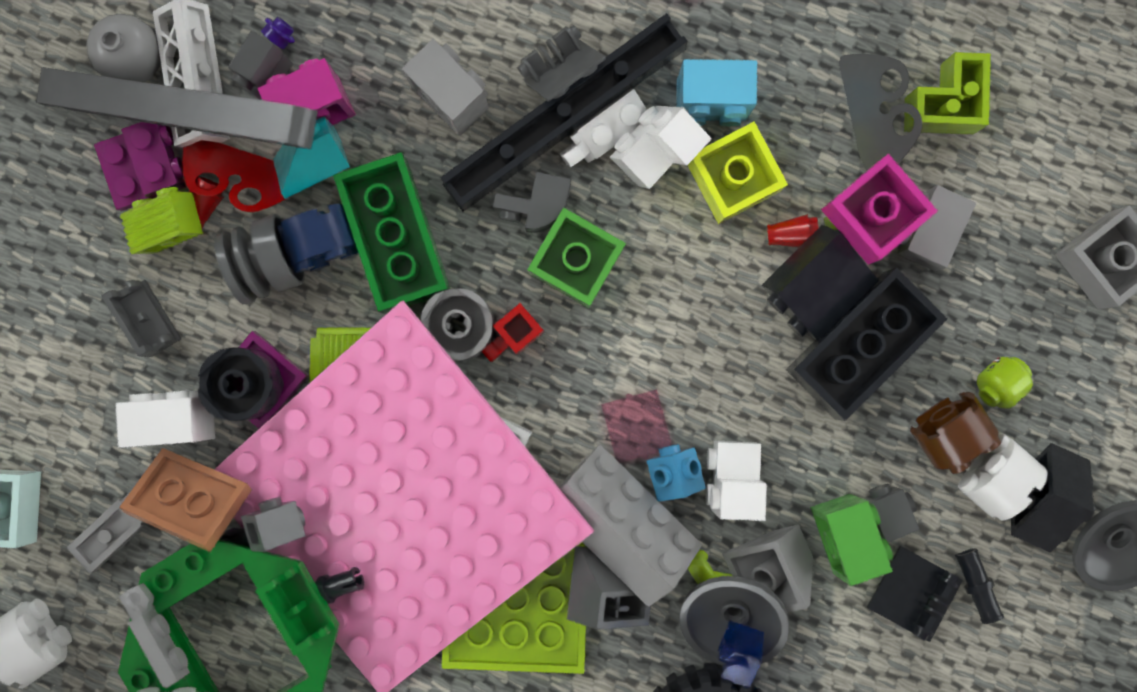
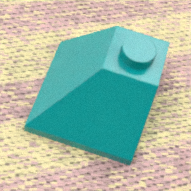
M325 116L316 120L311 149L282 145L273 159L281 194L285 199L350 167L340 136L336 128Z

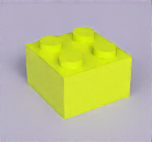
M755 122L704 147L687 165L718 224L776 195L788 185Z

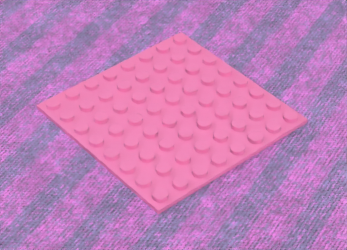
M404 301L396 305L214 469L247 483L252 489L234 516V519L241 527H244L241 516L260 510L259 503L276 497H281L282 502L296 501V505L302 510L305 517V526L303 528L306 536L266 552L303 561L314 582L323 575L331 577L353 567L359 568L360 573L356 574L355 577L363 575L364 588L337 597L334 603L328 605L340 624L336 643L377 692H389L594 532L590 524Z

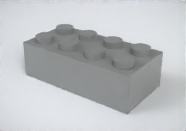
M598 445L586 456L559 486L560 490L594 529V532L582 542L648 607L675 589L702 544L601 445Z

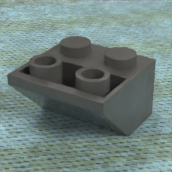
M575 546L567 620L596 630L648 626L651 606L648 607L587 546Z

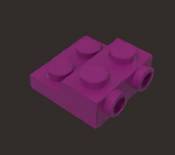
M139 122L121 129L122 134L94 144L116 210L123 211L133 207L132 202L136 200L154 199L157 197L156 191L163 188L177 187L178 190L186 188L183 180V162L174 155L171 146L174 144L173 135L169 126Z

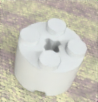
M1002 433L998 435L1001 440L1000 446L989 453H982L977 458L971 460V465L966 469L958 484V488L962 493L993 519L997 517L1000 521L1008 520L1023 511L1033 501L1028 497L1034 487L1041 491L1047 479V469L1013 439Z
M34 599L32 602H22L0 617V681L8 686L16 682L20 684L18 688H25L62 663L67 657V645L72 642V636L63 625H55L49 616L47 605L42 600Z

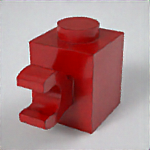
M519 303L493 325L500 336L481 352L490 362L496 360L509 347L518 355L540 337L544 330L524 306Z

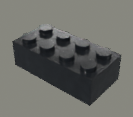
M897 267L883 272L877 278L879 281L819 341L815 340L786 369L835 420L846 421L948 320Z

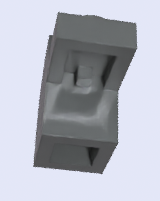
M536 172L531 200L495 193L493 209L495 212L500 213V219L519 223L521 217L527 218L525 230L528 233L546 231L552 228L563 207H567L571 179Z

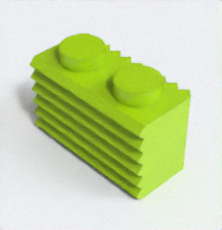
M168 187L156 191L157 197L154 199L146 198L132 202L133 208L120 215V218L123 220L121 224L125 227L123 231L126 233L127 245L130 247L129 252L131 254H154L202 235L203 231L192 192H179L177 187Z

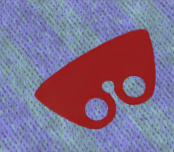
M200 140L183 147V176L185 184L191 192L205 197L218 195L229 185V177L231 175H238L241 177V182L233 185L229 192L230 203L235 208L249 213L259 212L286 200L281 194L274 160L219 142ZM203 173H213L219 178V184L214 189L203 190L196 185V179ZM245 188H254L261 193V199L254 205H244L238 200V194Z

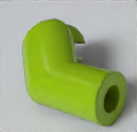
M699 549L687 568L697 584L716 577L732 576L729 573L713 571L707 562L708 554Z

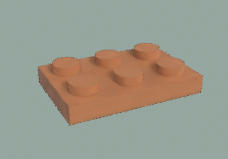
M162 448L119 508L129 516L211 552L252 489L243 481Z

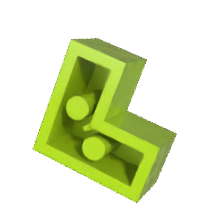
M954 52L940 64V87H917L905 97V103L913 105L921 115L923 125L921 133L973 135L989 125L991 53ZM904 112V132H911L914 127V119L912 115Z

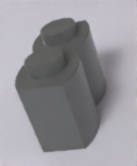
M251 30L229 64L228 69L234 73L231 78L234 82L242 86L245 92L261 100L262 98L257 88L266 85V81L272 76L278 74L287 75L293 63L284 56L283 51L274 43Z

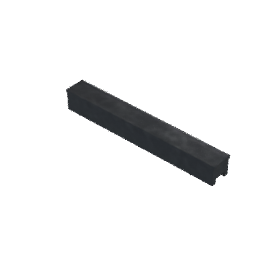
M666 13L608 55L598 65L595 72L587 77L578 79L569 86L568 91L564 95L551 99L549 102L546 100L440 177L443 181L442 185L461 211H466L573 133L575 128L627 90L639 85L684 52L688 41L684 36L681 37L672 25L669 15Z

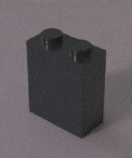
M821 225L762 286L770 295L767 298L769 304L780 314L784 312L790 318L787 324L800 337L807 334L819 341L879 280L841 232Z

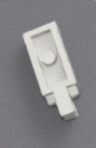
M634 89L627 90L574 129L575 133L570 136L574 143L559 153L566 165L572 167L584 158L588 163L598 159L613 148L622 136L629 132L632 133L639 126L638 120L647 109Z

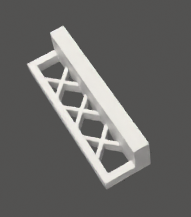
M173 0L154 10L153 17L164 86L180 88L183 82L185 89L223 94L209 6L193 0ZM173 15L174 24L169 33L167 18ZM178 48L179 60L175 66L173 57ZM171 127L174 147L183 148L200 140L222 143L230 139V136L194 130L186 134L185 129Z

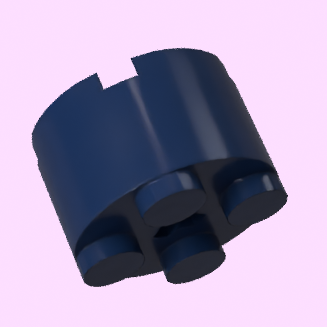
M342 203L328 205L329 213H325V211L318 212L317 209H312L290 217L281 222L282 226H277L284 250L294 273L310 270V272L330 266V260L337 258L345 260L359 255Z

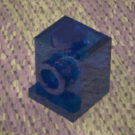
M729 620L718 646V661L723 662L722 679L750 688L762 663L764 632Z

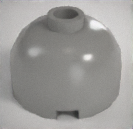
M122 13L108 15L96 22L89 32L86 43L88 59L101 76L146 82L159 69L161 61L156 32L141 19Z

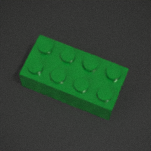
M402 152L333 175L378 312L388 314L401 301H404L409 307L430 300L435 294L450 289L409 163Z

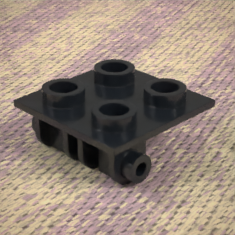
M899 546L890 563L893 572L883 576L867 608L912 632V634L922 640L930 642L963 580L910 550Z

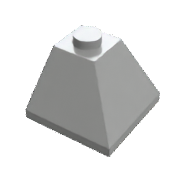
M799 524L771 531L722 553L732 576L747 578L764 585L776 594L787 612L807 609L810 606L813 556Z

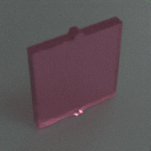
M657 389L634 396L628 393L623 399L601 404L615 458L619 463L640 457L646 460L649 457L648 455L659 453L658 449L672 445Z

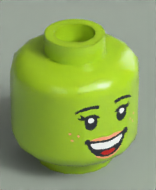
M1016 357L996 358L977 376L976 383L979 389V397L988 406H997L1003 409L1012 408L1032 389L1031 369L1024 361Z

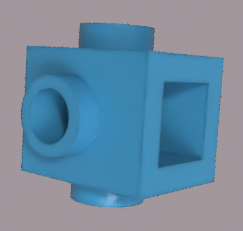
M679 444L658 449L659 456L646 460L656 498L659 502L685 498L706 489L695 447L682 450Z

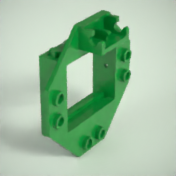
M221 539L218 540L211 552L190 543L142 572L138 584L144 583L154 595V609L157 614L162 615L168 622L170 627L169 635L175 646L181 648L188 660L187 668L190 673L171 686L163 687L129 626L118 674L129 692H137L140 689L150 687L159 688L160 692H172L183 687H194L196 692H219L170 607L241 564L244 565L254 582L258 597L293 656L297 655L307 674L276 692L324 691L328 671L332 667L330 662L340 624L327 602L321 596L303 561L266 551H251L250 547Z

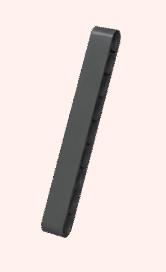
M41 67L36 99L38 104L51 107L58 106L72 111L304 149L312 148L318 112L313 109L290 104Z

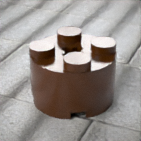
M972 392L959 393L961 400L951 402L948 397L939 401L917 417L916 422L919 425L917 429L912 426L910 428V432L936 469H949L952 474H958L969 468L971 460L982 453H989L997 449L1001 444V440L998 437V429Z

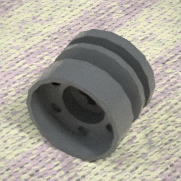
M277 214L252 221L250 234L243 227H236L231 233L225 231L217 234L214 238L215 254L222 276L229 290L241 304L255 302L257 297H268L270 294V284L277 292H283L304 284V271L294 273L288 261L277 230V226H282L281 222L283 220Z

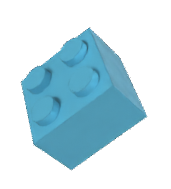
M683 60L677 77L676 107H683L700 126L705 125L706 120L720 121V125L726 127L739 126L741 121H746L757 105V60Z

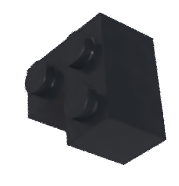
M1050 443L1036 458L1047 469V479L1043 488L1040 491L1034 487L1028 495L1033 501L1023 511L1011 518L1012 536L1050 553L1061 542H1066L1071 537L1072 532L1083 522H1088L1093 517L1096 509L1093 500V477L1091 475L1090 460L1053 443Z

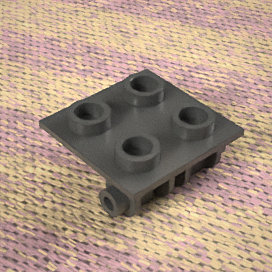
M574 25L570 28L565 26L552 36L557 47L550 39L546 40V44L554 57L551 58L543 46L540 45L537 47L539 53L533 50L520 60L521 64L517 66L518 71L524 77L523 81L548 102L551 99L564 95L568 91L569 86L581 77L591 75L595 72L598 65L606 59L603 54L579 40L582 36Z

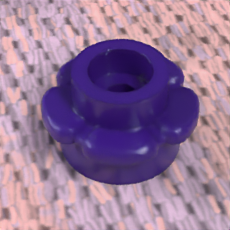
M276 17L274 21L270 18L265 19L267 24L261 32L272 43L284 50L289 43L295 42L294 37L291 36L294 29L280 17Z

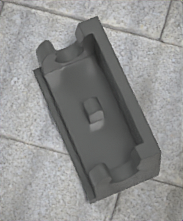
M129 280L125 282L126 288L120 291L109 290L101 295L138 357H153L181 340L180 335L146 280Z

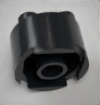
M233 347L216 351L204 361L198 375L200 378L199 389L197 390L202 405L213 416L229 421H243L262 417L271 411L280 398L284 388V381L278 366L267 354L255 349ZM238 378L244 379L242 384L244 387L243 391H238L237 389L240 386Z

